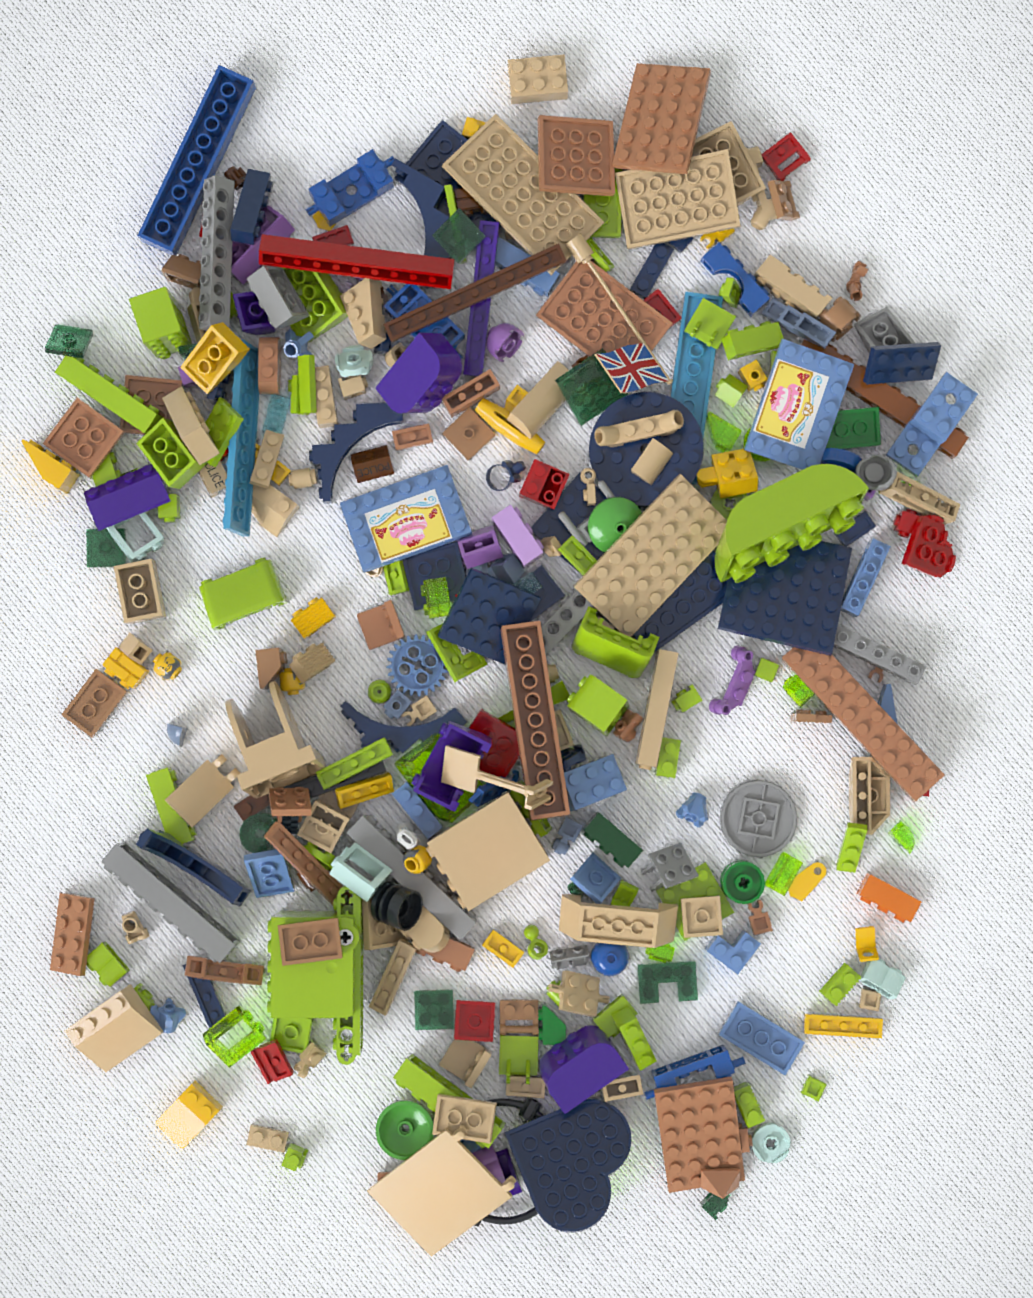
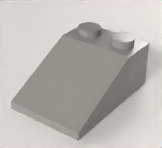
M888 307L854 324L869 354L871 346L915 343Z

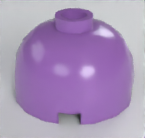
M501 323L493 326L488 331L487 349L496 360L504 362L503 358L506 356L511 358L522 344L520 337L521 335L524 337V333L517 326L510 323Z

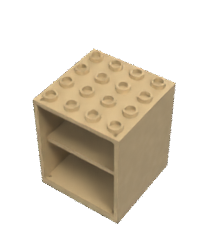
M509 791L431 838L427 842L428 846L426 848L431 858L436 857L438 861L436 866L442 875L446 874L449 878L447 884L452 892L457 891L459 904L463 909L467 908L468 911L550 861L548 854L522 815L516 802L510 796Z

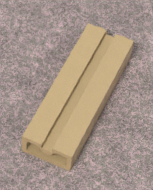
M662 649L656 651L635 764H639L641 769L651 770L652 767L657 768L679 654L677 652Z

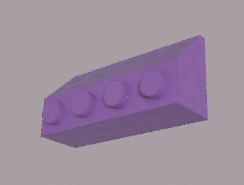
M269 205L268 208H264L265 219L263 223L260 222V237L256 238L254 245L232 241L231 275L243 285L248 281L247 278L263 266L259 265V246L262 234L289 238L295 231L287 219Z

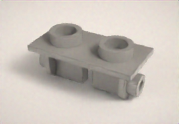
M577 945L573 948L556 949L549 952L552 969L556 968V970L569 968L568 961L573 962V967L587 965L590 962L587 945Z

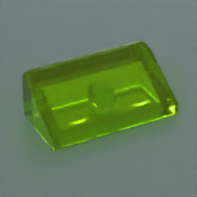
M782 852L765 881V886L785 896L803 862Z

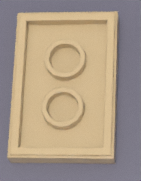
M438 1094L432 1134L439 1135L445 1129H448L453 1134L463 1125L467 1129L464 1140L491 1144L497 1103Z

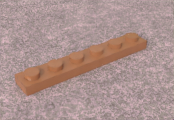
M275 821L264 837L333 906V901L343 886L329 874L280 822ZM346 891L344 894H345V895H348V901H349V898H350L352 895H351L348 891Z

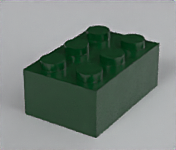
M598 811L582 828L585 831L583 835L592 843L596 840L600 844L598 848L606 855L611 853L614 856L612 860L621 868L624 866L629 868L643 852L637 844Z

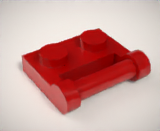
M791 132L761 154L763 162L774 174L776 180L784 181L786 176L803 163L807 164L811 161L808 153ZM795 153H798L799 158L780 171L778 166Z

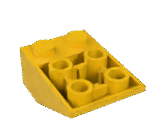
M22 439L21 442L42 479L68 494L80 476L75 472L76 468L64 460L60 463L61 458L47 449L43 452L45 448L30 439L27 442Z

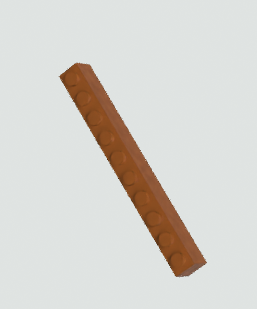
M805 339L800 344L853 363L854 367L846 391L871 407H879L880 413L905 428L916 410L920 407L916 399L901 394L902 391L895 386H889L886 383L867 385L863 382L866 367L863 365L858 366L848 355H841L833 345L828 344L824 349ZM956 427L937 450L953 459L958 455L969 437L965 435V431Z

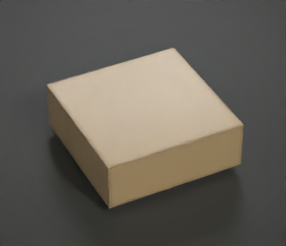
M862 988L859 1008L879 1012L881 994L875 990Z

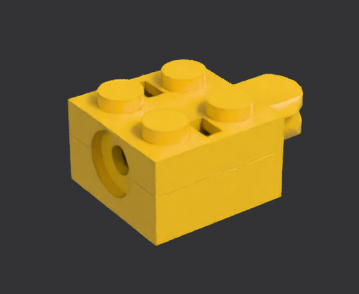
M744 449L711 455L712 467L699 469L697 473L698 485L702 488L716 485L720 498L758 491V475L751 452Z

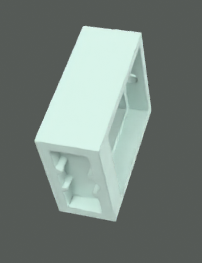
M145 512L139 514V516L153 533L155 539L134 553L116 530L132 518L106 528L131 563L144 560L147 557V553L150 551L156 552L164 543V537Z
M354 843L350 848L346 847L340 855L341 857L337 856L331 864L333 868L329 874L368 902L379 886L386 882L393 870L357 843ZM350 859L373 876L374 879L370 882L345 862Z

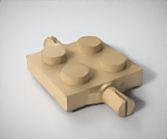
M565 970L562 971L560 985L550 983L548 986L549 992L559 994V1010L595 1017L597 1016L598 1003L608 1004L610 1001L608 1000L610 999L609 996L599 994V977Z

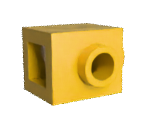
M757 359L738 371L743 383L748 386L747 390L749 392L753 389L756 392L765 387L764 383L768 379Z

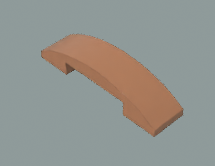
M187 956L184 976L261 986L264 966L224 961L221 963L217 961L215 963L207 958Z

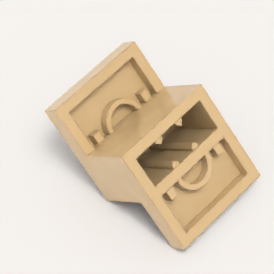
M335 790L320 795L311 807V816L305 818L297 836L332 853L360 803L340 809L337 804Z

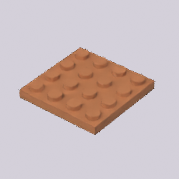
M539 115V191L614 196L615 170L612 165L614 159L613 121Z

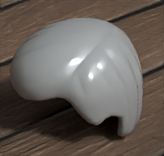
M877 454L861 460L856 466L855 474L865 482L869 490L881 491L889 488L894 483L897 469L890 458Z

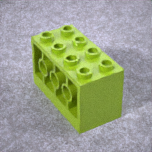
M166 286L129 298L143 343L157 359H167L173 353H185L190 350L189 348L194 347L180 305Z

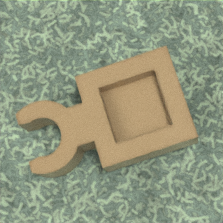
M428 695L411 705L412 712H404L401 716L402 718L406 715L411 716V722L407 723V726H411L415 723L416 718H419L422 722L437 712V709Z

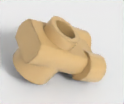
M135 911L121 916L123 920L122 928L127 933L125 938L128 944L150 936L147 928L143 927Z

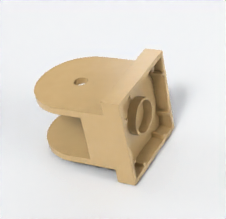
M276 681L269 683V689L285 732L257 744L254 743L247 723L233 699L225 701L230 724L248 768V771L236 776L241 789L256 799L268 795L269 788L285 787L316 775L315 772L327 767L323 756L311 745L305 747L289 704Z

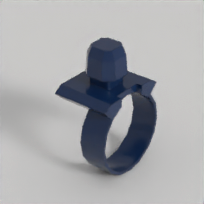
M511 460L502 461V464L491 466L486 473L488 486L495 491H503L508 489L512 483L521 482L519 474L526 469L524 462L517 461L513 463ZM495 466H502L509 471V483L504 489H497L491 483L490 473Z

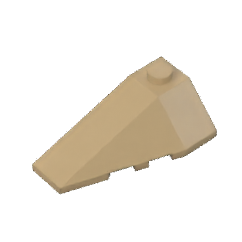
M253 485L251 512L263 528L278 537L297 512L299 506L271 485H269L268 489Z

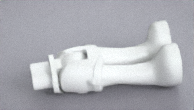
M404 821L398 825L396 831L397 841L406 849L410 850L417 845L427 848L429 839L424 834L416 835L414 833V825L411 822Z

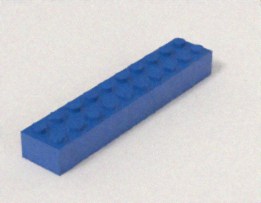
M218 65L137 236L141 242L167 254L177 256L204 199V180L215 176L256 90L253 80Z

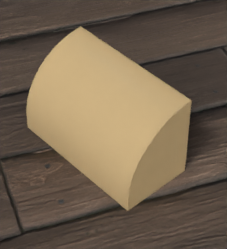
M653 438L631 471L652 486L673 453Z

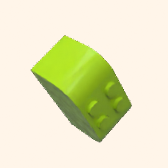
M589 674L588 677L584 676L579 682V690L576 693L572 692L568 697L567 707L607 737L628 709L629 703L626 698Z

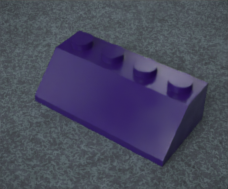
M152 464L145 465L138 470L128 472L121 477L109 480L84 492L87 506L98 531L170 502L165 482Z

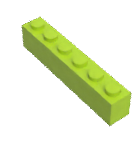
M67 353L54 372L145 434L164 418L158 414L160 410L151 404L147 407L143 404L144 399L136 394L131 396L128 394L129 389L121 384L116 386L113 384L115 380L104 374V376H101L98 373L100 371L98 368L91 364L89 366L85 365V360L77 354L71 356Z

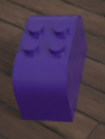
M419 332L375 389L389 407L397 413H428L439 406L442 398L453 389V385L459 379L462 372L461 358L442 333Z
M595 1025L584 1026L576 1032L569 1034L564 1041L553 1045L539 1062V1073L550 1095L564 1114L629 1070V1067L611 1039Z

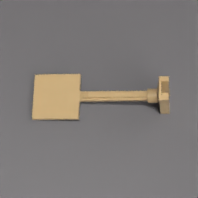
M449 745L445 746L442 783L476 793L479 779L524 794L526 796L524 808L533 810L551 800V796L547 795L546 791L548 787L553 785V781L545 779L534 786L516 783L480 771V755Z

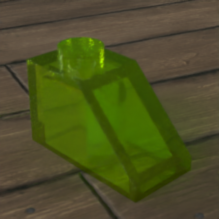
M709 411L706 416V422L712 444L715 445L714 448L722 453L728 452L732 449L742 430Z

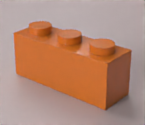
M868 873L856 893L861 896V901L869 905L871 902L877 904L878 910L886 914L888 911L894 913V918L903 923L905 920L912 922L922 903L918 899Z

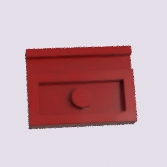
M277 1039L262 1044L257 1048H252L251 1054L267 1084L293 1075L294 1070Z

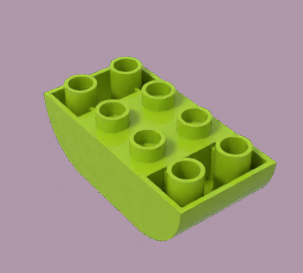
M818 464L807 467L743 498L732 509L716 548L715 569L719 581L723 582L733 578L735 583L743 582L755 574L754 566L764 561L767 562L769 567L775 566L789 557L787 550L797 545H800L803 551L808 550L822 541L823 538L820 534L830 529H833L835 534L847 531L856 523L853 517L864 509L861 502L869 489L860 477L846 468L832 464Z

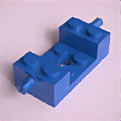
M372 149L357 158L356 165L328 182L323 179L313 185L308 190L315 204L305 209L310 217L320 211L331 227L394 188V182L387 168L392 166L395 158L391 156L382 161ZM348 187H356L357 192L354 195L348 194L346 192Z
M391 284L386 291L393 297L384 305V309L392 319H395L432 302V300L417 285L406 284L397 291ZM449 317L411 334L415 338L419 332L442 333L455 350L465 339V334Z
M720 1045L651 1070L656 1084L655 1089L676 1086V1077L682 1079L688 1077L692 1071H705L709 1065L716 1079L732 1077L731 1074L735 1073L734 1069L746 1063L743 1056L731 1060L728 1050L724 1045ZM654 1089L644 1092L647 1100L655 1097Z

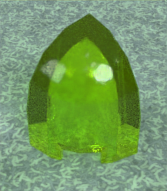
M900 820L887 834L910 855L915 845L914 835L909 827Z

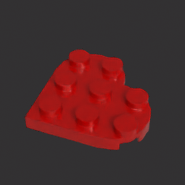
M921 515L917 518L901 564L926 575L940 578L947 572L952 571L956 555H953L952 544L947 541L948 531H945V525L943 524L945 521L941 517Z

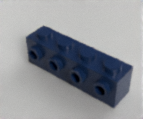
M253 169L247 170L230 229L231 241L254 245L256 238L260 237V222H264V208H268V194L272 193L274 186L270 173Z

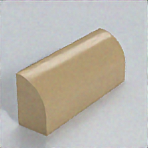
M557 361L511 411L507 420L531 439L577 389L576 378L563 364Z

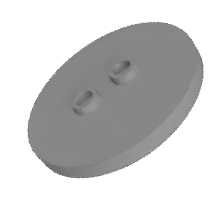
M751 780L736 786L726 796L720 810V827L725 839L734 849L751 857H767L781 851L791 841L797 826V811L793 800L783 788L769 781Z

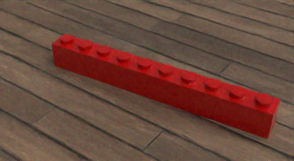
M262 234L259 246V265L451 289L454 259Z

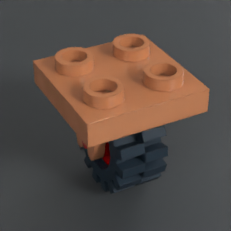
M269 788L271 816H277L278 822L291 834H298V822H301L302 816H311L312 808L308 788Z

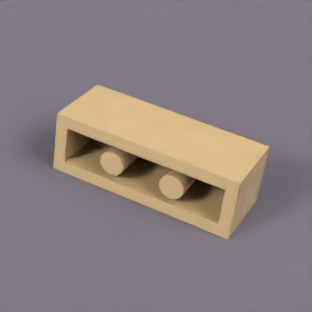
M329 366L315 367L317 423L319 428L334 427V424H338L331 370Z

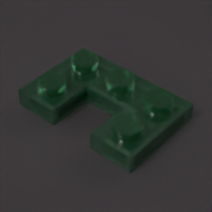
M696 961L637 964L640 1004L659 1003L658 983L677 982L679 1002L698 1000Z

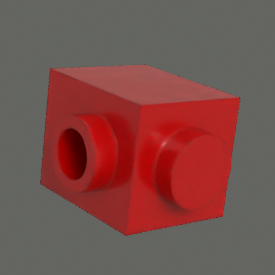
M906 509V511L903 510L896 514L893 520V525H895L893 531L898 532V535L901 537L909 538L919 517L917 512Z

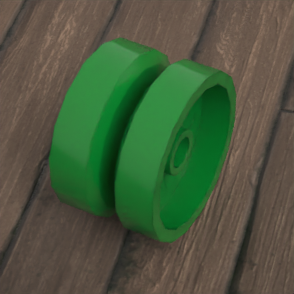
M737 860L726 865L721 872L720 886L725 896L735 903L748 904L759 899L764 891L765 879L759 867L749 861ZM741 878L745 879L743 885H739Z

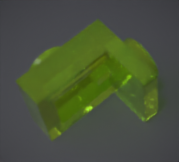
M797 674L786 679L782 686L785 693L800 708L814 696V693L800 680Z

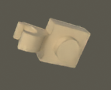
M311 1042L299 1055L301 1061L295 1064L293 1069L298 1072L297 1075L299 1077L305 1078L309 1073V1067L315 1068L327 1053L324 1049Z

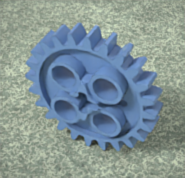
M415 634L413 640H411L408 635L406 637L407 642L400 639L401 646L394 644L393 646L396 651H389L393 657L386 659L391 662V665L386 666V668L391 669L392 672L388 673L387 676L394 677L391 683H398L396 689L403 687V694L409 690L410 696L416 692L417 696L420 697L421 691L428 695V689L434 692V685L441 686L439 680L446 679L442 676V673H448V671L443 669L445 665L430 639L425 641V635L418 639L417 634ZM409 648L417 649L418 656L416 658L408 655ZM428 656L433 657L435 665L431 667L426 665L425 658ZM402 657H405L414 663L420 661L421 667L429 669L433 673L429 674L421 668L415 670V666L409 662L403 661ZM401 665L409 667L410 671L407 675L400 673L399 667ZM419 673H423L426 676L427 680L424 684L419 683L416 679Z

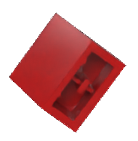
M534 459L520 490L519 497L537 505L555 509L570 474Z

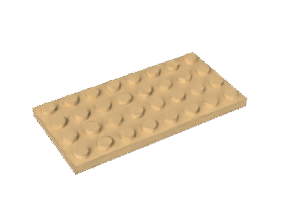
M497 114L490 118L442 165L531 256L559 243L566 260H568L572 254L565 244L580 233L587 241L604 224V221L577 194L539 191L538 155ZM560 265V266H558V267H556V268H553V269H551V270H549V271H547V272H548L550 275H552V274H553L558 268H560L562 265Z
M679 474L573 587L620 633L631 637L718 546L727 520Z

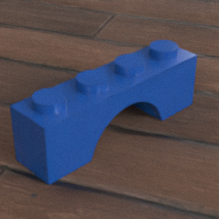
M718 242L702 257L700 262L712 275L724 273L737 279L742 290L741 299L738 304L752 317L770 300L769 293L764 287L760 288L756 283V278L751 273H747L743 269L744 266L739 259H734L730 255V249Z

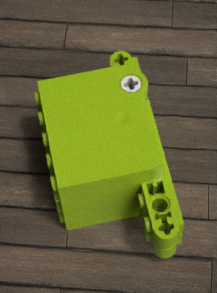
M344 885L333 901L334 911H279L268 920V933H271V939L268 941L267 950L268 953H271V958L267 963V971L271 973V978L267 983V992L271 993V998L267 1002V1013H271V1018H333V1030H336L335 1038H333V1050H336L337 1059L341 1064L349 1065L363 1051L364 942L362 898ZM347 890H349V893H350V894H353V895L349 898V904L353 903V905H345V906H344V904H346V902H348V895H345L344 893H345ZM338 917L343 958L282 966L278 925ZM344 1029H349L352 1035H346ZM347 1046H348V1052L351 1053V1055H348L347 1051H345L346 1048H347Z

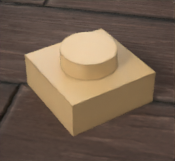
M555 536L545 537L540 541L544 546L543 551L549 557L562 555L558 550L561 544Z

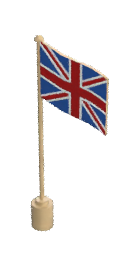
M580 233L565 244L578 264L582 262L583 265L585 263L589 265L641 342L640 344L624 346L609 353L594 355L620 393L635 392L652 384L667 382L666 384L671 385L673 379H670L591 263L590 260L593 258L591 254L594 252Z

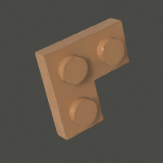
M796 710L795 714H791V722L832 723V715H827V711H815V714H811V710Z

